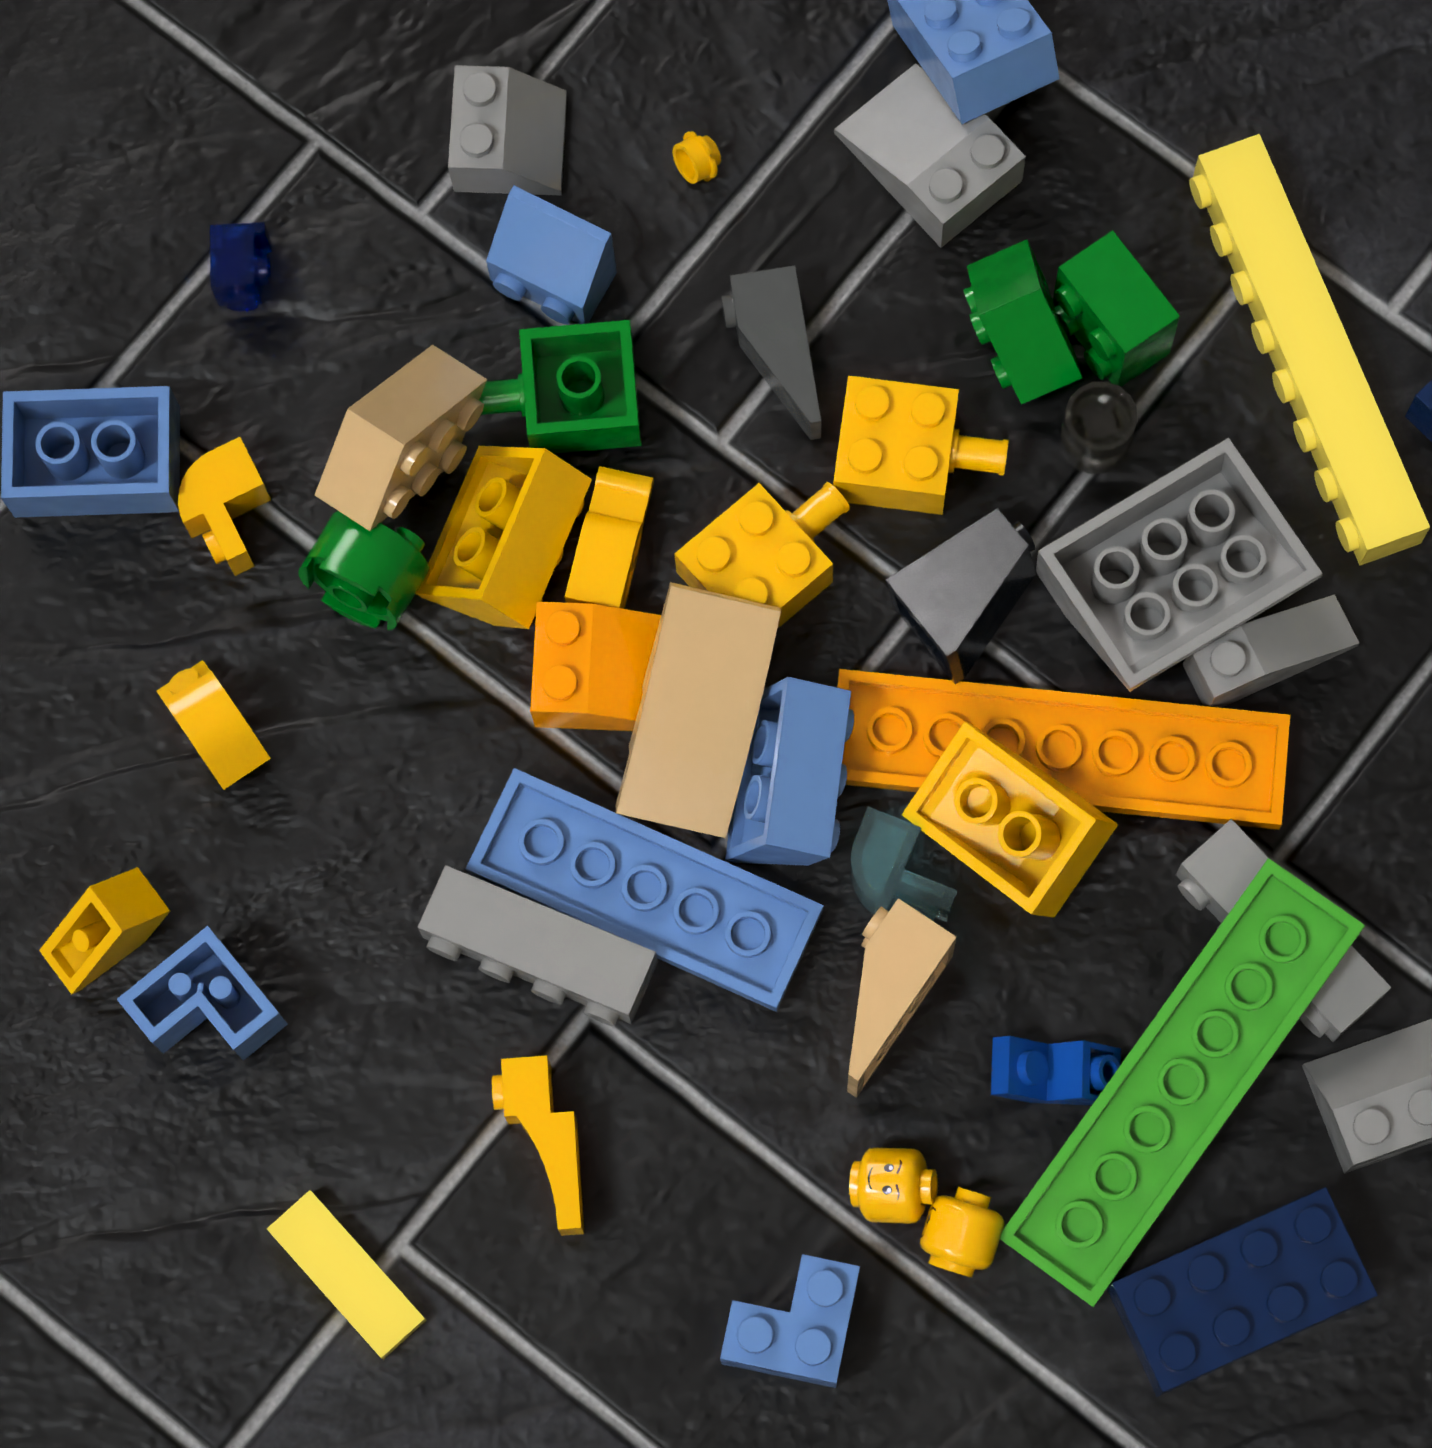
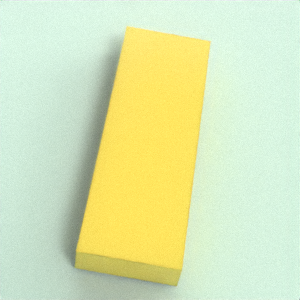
M311 1190L267 1228L270 1234L381 1359L384 1360L426 1321L424 1316Z

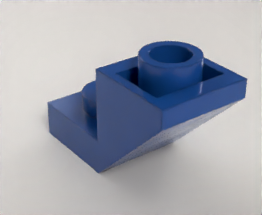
M1014 1036L993 1037L991 1095L1029 1103L1092 1105L1120 1067L1121 1048L1085 1040L1046 1044Z

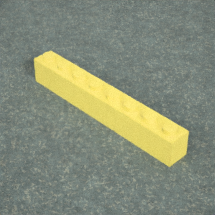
M1260 134L1198 155L1193 177L1189 180L1193 198L1200 209L1206 207L1214 224L1210 226L1213 245L1220 257L1227 255L1234 271V274H1231L1230 277L1234 294L1240 305L1248 304L1255 320L1251 324L1254 341L1261 354L1269 353L1276 369L1272 373L1275 390L1282 403L1290 402L1297 418L1293 422L1297 442L1304 453L1309 451L1312 453L1318 470L1314 472L1315 482L1322 499L1325 502L1332 501L1340 520L1336 521V531L1346 552L1353 551L1359 566L1421 544L1430 529V525Z

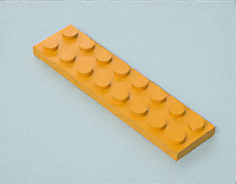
M839 669L837 688L851 691L849 709H852L854 712L853 730L849 739L844 744L842 764H845L847 767L846 785L917 792L962 724L969 722L1076 792L1102 812L1226 824L1232 819L1238 826L1277 830L1282 825L1290 715L963 681L954 684L952 680Z

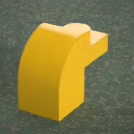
M238 437L205 453L189 467L180 484L178 508L182 522L190 537L194 538L202 534L216 565L227 560L235 576L255 567L232 519L271 501V498L241 437Z
M203 660L189 669L178 672L169 683L156 691L223 790L271 759L225 689Z

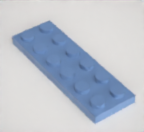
M516 768L513 769L466 866L467 873L653 950L656 952L657 959L777 1012L824 910V905Z

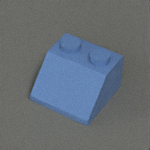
M513 185L508 194L486 259L493 286L500 293L513 300L520 301L525 297L541 305L543 313L559 323L568 325L571 320L578 324L589 323L617 274L612 234Z

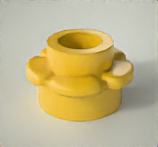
M693 131L686 132L683 136V141L673 146L672 153L676 167L683 178L691 184H695L703 179L708 182L717 176V166L721 163L720 151L716 143L709 136H697Z

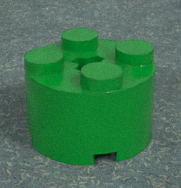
M337 511L332 514L299 568L298 575L308 590L313 582H315L326 591L321 601L339 614L374 629L377 628L381 620L387 621V630H393L427 576L429 565L420 553L425 543L412 531L403 527H396L393 531L381 523H378L375 528L369 531Z

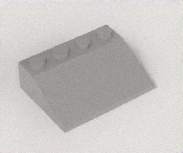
M1229 437L1038 550L1036 566L1037 575L1065 617L1129 692L1321 578L1323 574Z

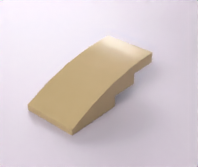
M670 582L642 685L643 695L629 743V757L615 805L616 814L726 838L761 704L781 614L780 608Z

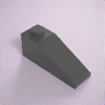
M788 266L730 275L731 295L721 296L726 329L736 327L741 349L810 440L820 439L821 415L796 267Z

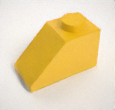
M136 867L89 886L39 951L72 995L82 990L144 944L169 914L170 909L140 869Z

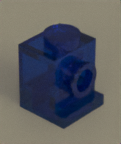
M265 222L210 225L211 289L219 306H226L234 311H251L258 308L259 304H262V285L271 284V264L268 252H272V241Z

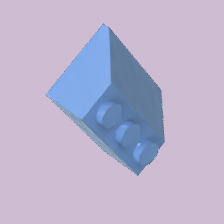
M786 677L764 689L746 765L730 821L725 861L809 866L830 858L831 852L837 846L840 835V823L835 819L837 799L842 794L847 780V767L845 764H842L844 744L849 739L854 725V712L852 709H849L850 690L792 677Z

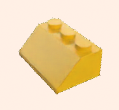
M478 446L429 560V572L416 595L494 626L529 629L533 619L536 617L537 602H542V597L553 571L562 559L563 547L574 521L584 507V498L592 479L546 448Z

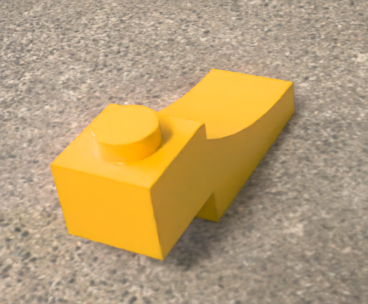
M547 1055L501 1059L502 1075H492L494 1110L504 1109V1117L508 1124H521L536 1146L551 1185L556 1208L557 1227L561 1236L584 1234L577 1117L574 1111L554 1113L551 1063Z

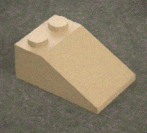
M899 898L890 911L881 906L862 933L865 939L861 946L865 948L847 1084V1092L856 1098L951 961L957 938L955 935Z

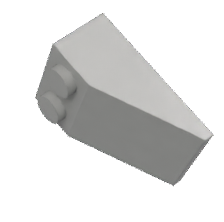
M916 63L834 129V134L940 248L1023 180L1026 156L985 114L961 124L926 72Z

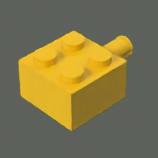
M848 375L833 486L839 490L848 503L943 515L948 473L954 474V468L997 473L1004 476L1009 440L959 435V429H954L959 389Z
M826 482L817 493L791 513L788 510L785 511L767 490L758 483L674 553L676 572L689 587L780 608L779 628L833 583V563L815 544L813 538L840 515L849 511L850 506L839 490L831 483Z

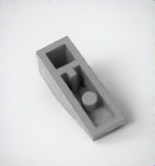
M1334 594L1244 623L1187 657L1183 662V667L1202 705L1222 708L1358 647L1360 643Z

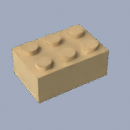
M431 345L347 409L314 496L369 531L388 516L392 519L397 518L408 504L410 498L415 494L425 495L441 473L446 472L450 474L460 464L467 449L462 444L465 433L475 425L483 411L484 403L479 401L488 379L436 346Z

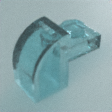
M868 806L851 851V880L860 902L874 915L881 906L890 911L894 901L896 902L899 898L932 921L937 918L947 922L956 901L957 890L907 870L920 840L921 827Z

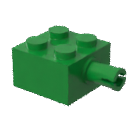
M630 320L519 329L522 373H518V379L486 382L479 401L484 403L481 415L521 412L522 417H526L527 437L530 448H546L553 454L642 446Z

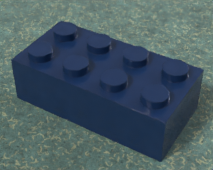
M1326 1187L1117 1280L1107 1289L1156 1397L1365 1304L1378 1296Z

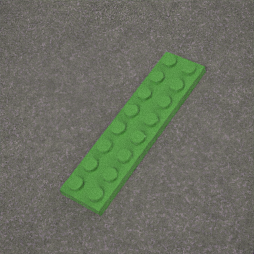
M1268 858L1005 1226L1000 1240L1086 1303L1095 1307L1362 932L1365 925Z

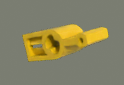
M599 466L589 511L584 518L565 593L566 603H589L625 609L640 549L643 524L652 494L653 477Z

